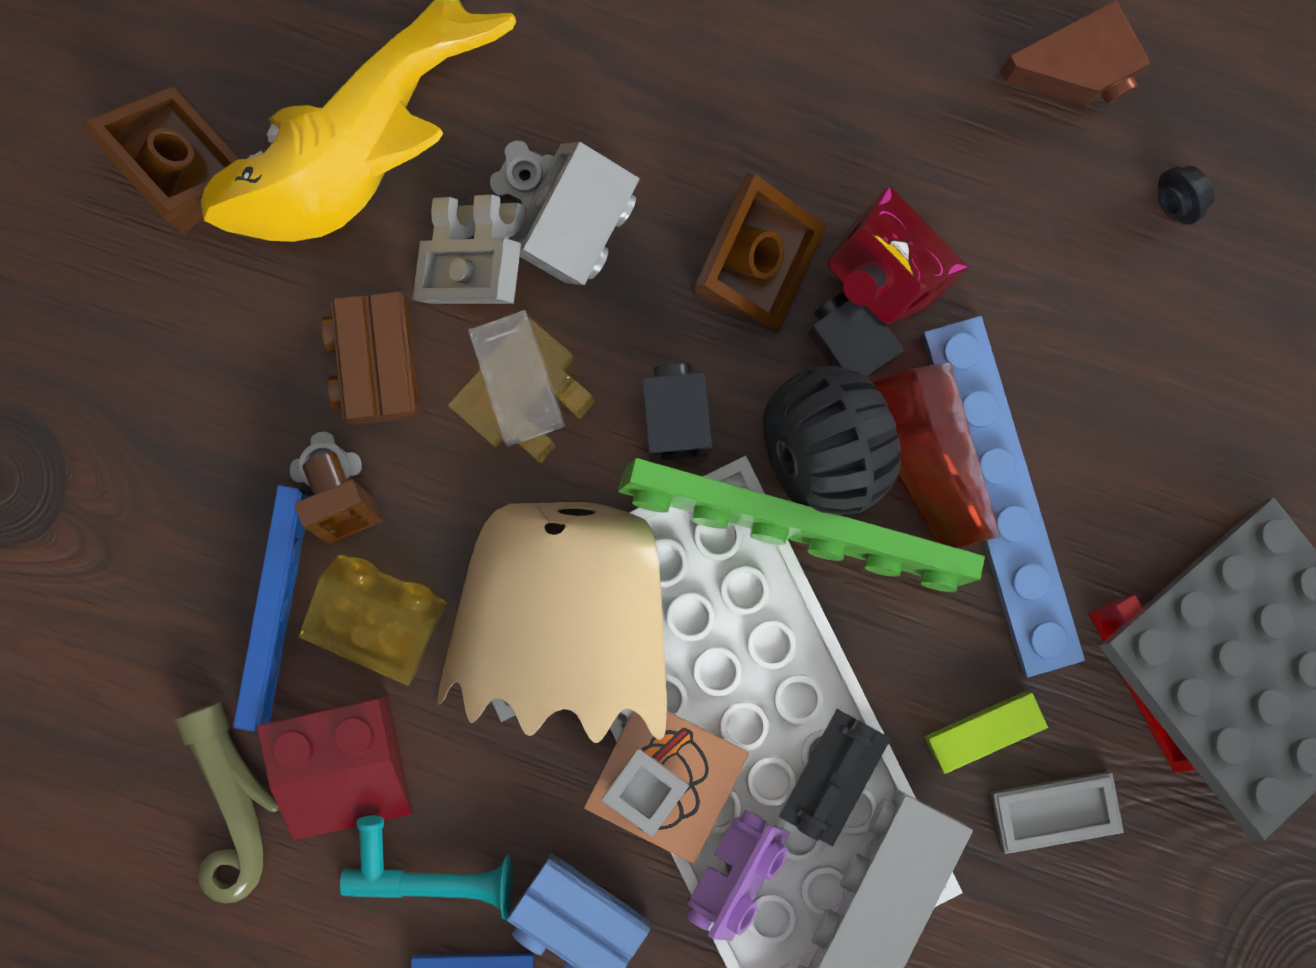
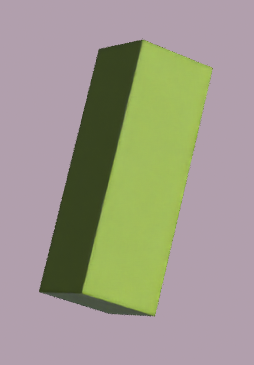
M1024 691L924 736V739L938 770L946 774L1048 728L1033 693Z

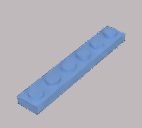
M982 316L926 331L921 337L1023 677H1031L1085 661Z

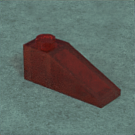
M951 363L916 367L873 381L877 391L881 392L888 404V410L892 413L896 423V432L899 434L901 466L898 474L937 542L954 548H960L1000 537Z

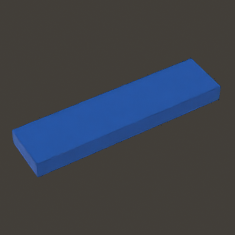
M280 485L277 488L233 728L258 731V725L270 722L305 535V528L302 526L294 503L312 496L309 495L310 492L298 488Z

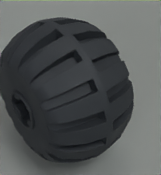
M837 366L809 368L785 381L770 397L763 416L765 446L769 453L768 458L772 469L777 475L776 478L782 489L786 491V495L793 502L812 507L822 513L836 514L844 517L853 516L867 510L880 501L897 480L901 466V446L899 434H897L895 428L896 423L892 413L888 410V404L881 392L877 391L875 384L862 373Z

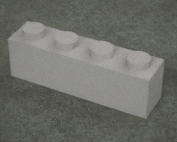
M899 789L892 801L883 798L869 824L868 831L874 833L875 836L864 856L856 853L843 874L840 887L847 891L837 911L834 912L831 909H827L816 927L812 943L818 945V948L808 968H904L973 830L964 823ZM800 964V965H798L797 968H806V967H804L803 965Z

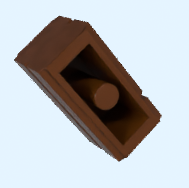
M391 292L330 300L332 316L322 317V335L326 352H336L338 375L328 377V393L332 411H342L343 421L350 425L421 417L409 300L403 292Z

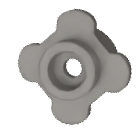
M513 141L506 146V159L500 171L492 174L490 185L496 195H509L513 200L526 205L527 209L554 157L552 155L540 156L529 151L525 142ZM524 170L529 171L531 174L530 178L526 181L519 178V174Z
M328 432L314 434L310 441L311 445L303 451L299 459L293 460L290 465L292 479L298 483L305 482L308 486L309 483L302 465L322 454L332 452L337 454L347 480L349 477L357 476L362 469V461L359 455L354 452L346 453L336 445L335 437Z

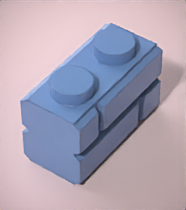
M553 853L548 856L507 919L508 922L516 927L512 936L520 944L538 955H542L546 948L566 961L563 968H626L628 962L651 929V921Z

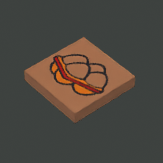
M633 711L584 809L695 864L750 753L667 711L665 735L661 740H658L649 732L645 721L640 715ZM638 747L689 783V787L653 837L601 800Z

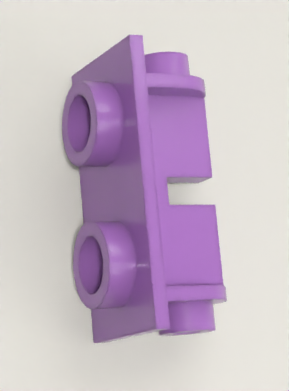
M748 809L744 810L740 819L737 817L732 819L714 854L719 859L733 866L729 875L726 876L715 868L708 866L687 903L691 910L686 919L704 930H708L712 922L714 923L708 934L712 939L732 941L736 934L741 935L747 930L758 909V903L754 899L765 879L771 880L779 872L787 856L788 849L784 844L791 832L767 824L763 832L762 829L767 820Z

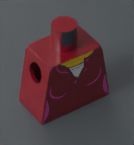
M891 186L886 188L850 226L828 261L830 269L843 281V288L847 298L856 305L867 306L886 324H892L928 308L969 268Z

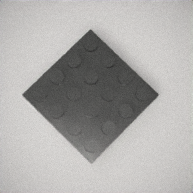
M1275 497L1259 503L1146 603L1131 619L1099 645L1101 650L1252 841L1266 840L1316 792V549Z

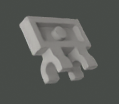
M475 195L473 205L459 207L458 199L451 197L433 198L431 209L434 225L433 237L430 241H420L413 300L428 304H514L521 243L510 240L509 236L518 233L522 227L526 205L520 203L500 204V197L495 195Z

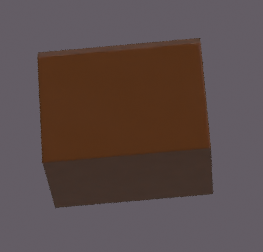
M174 86L89 119L83 126V130L163 219L184 235L203 219L201 199L204 188L211 178L239 159Z
M747 172L698 277L694 297L769 331L778 333L827 226L758 175Z

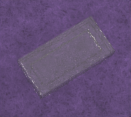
M526 310L468 330L504 443L507 446L566 427L530 317Z

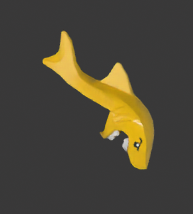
M434 0L410 26L398 33L366 61L323 108L309 105L290 106L282 108L268 118L271 125L267 136L268 142L272 144L265 153L259 151L255 155L251 154L247 159L236 160L215 174L204 188L201 199L204 221L226 232L268 241L295 242L322 237L342 228L365 207L377 190L386 171L416 157L437 143L443 135L439 127L411 115L406 109L420 77L446 58L491 43L512 30L516 23L514 14H471L464 10L460 0Z

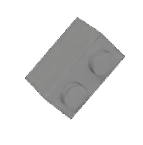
M581 142L560 144L525 211L522 227L511 238V240L521 243L520 257L564 283L585 285L587 279H593L605 264L608 256V248L605 245L614 227L621 226L631 214L636 202V196L632 193L640 178Z

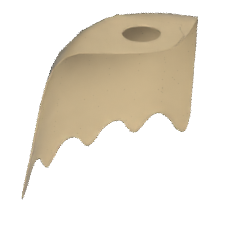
M589 502L509 504L496 510L485 522L470 560L437 698L438 705L444 701L451 686L458 682L462 688L465 711L470 723L475 722L490 701L496 698L502 699L514 710L524 733L532 736L550 715L556 711L566 709L577 714L589 739L594 743H599L621 711L631 709L645 721L649 732L656 739L661 740L665 735L667 721L662 597L656 542L652 529L646 519L610 506ZM563 509H586L596 513L587 516H571L561 514L558 511ZM547 523L564 524L566 526L557 535L548 534L545 531Z

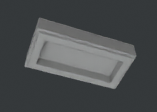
M1109 771L990 792L1000 848L1004 854L1124 833L1113 773Z

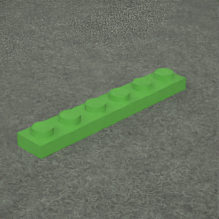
M635 458L623 468L618 492L634 496L632 503L645 510L660 513L669 512L670 507L693 513L691 518L693 522L703 526L726 529L728 528V523L746 527L751 529L750 537L755 540L775 545H785L787 539L809 545L807 550L809 554L827 560L842 561L844 555L866 561L864 566L866 570L880 575L896 577L900 576L901 571L922 576L921 585L938 591L956 592L958 586L981 579L985 559L983 555L841 515L822 513L809 506Z

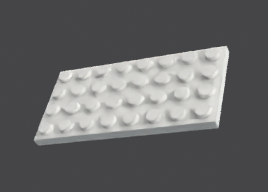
M746 456L703 476L765 494ZM670 507L669 512L660 513L638 508L630 513L646 519L652 529L657 547L662 597L667 711L750 753L695 864L673 853L671 854L692 895L708 866L715 868L726 876L729 875L733 866L719 859L714 854L734 817L740 819L745 809L767 820L762 829L763 832L767 824L791 832L784 844L788 852L781 869L771 880L765 879L754 899L758 903V909L750 926L743 934H736L732 941L713 940L727 968H797L800 964L808 968L818 948V945L812 943V938L820 919L827 909H831L834 912L837 911L847 891L840 887V883L849 862L856 853L864 856L875 836L874 833L868 831V828L878 805L883 798L892 801L898 789L914 798L916 797L888 743L833 847L821 840L817 841L797 830L796 826L778 817L836 708L881 733L883 731L788 539L785 545L764 543L751 538V529L728 523V528L717 529L697 524L691 520L693 513ZM621 713L618 714L610 727L616 742L629 719ZM953 872L935 907L963 893ZM712 922L711 926H710L709 929H708L709 932H710V930H711V928H712V926H713V924H714L713 922Z

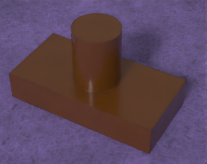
M336 453L319 455L302 465L313 496L294 503V506L305 529L330 545L384 522L376 500L353 479L347 481Z

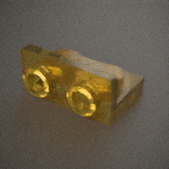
M338 555L319 578L299 638L409 686L416 676L434 627L443 615L447 602L434 596L432 591L424 585L415 582H403L378 571L374 564L365 559Z

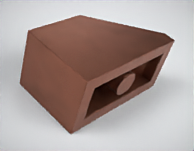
M1115 0L1014 53L1009 57L1000 73L1007 83L1086 106L1103 97L1108 105L1136 90L1139 87L1136 81L1137 77L1151 62L1118 2Z

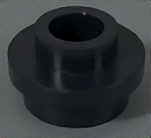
M1172 167L1162 173L1159 178L1158 202L1162 210L1170 218L1176 219L1183 224L1191 225L1206 215L1207 208L1214 202V191L1207 176L1197 167Z

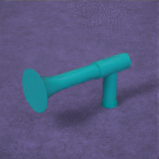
M369 815L357 819L361 869L344 868L340 877V893L342 896L469 898L494 905L501 911L504 920H507L509 917L513 894V866L509 855L505 857L503 864L496 869L478 874L406 873L404 870H384L382 835L384 818Z

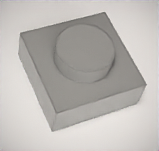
M638 747L601 800L653 837L687 790L689 783Z

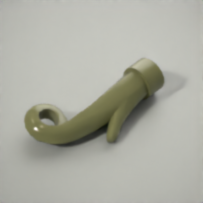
M220 701L179 716L174 720L183 745L190 746L236 848L217 850L209 854L200 864L198 871L199 885L204 894L213 901L227 904L238 902L247 897L259 883L263 870L262 839L251 799L270 812H277L279 807L274 796L258 781L238 753L228 732V729L231 727ZM220 865H230L240 870L237 881L229 884L223 883L218 879L216 874L217 868Z

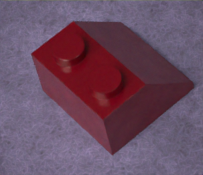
M388 695L279 719L257 726L269 787L293 841L357 827V819L363 816L376 815L383 817L384 820L413 813Z

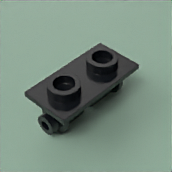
M836 708L778 817L796 826L797 830L817 841L821 840L833 847L891 738Z

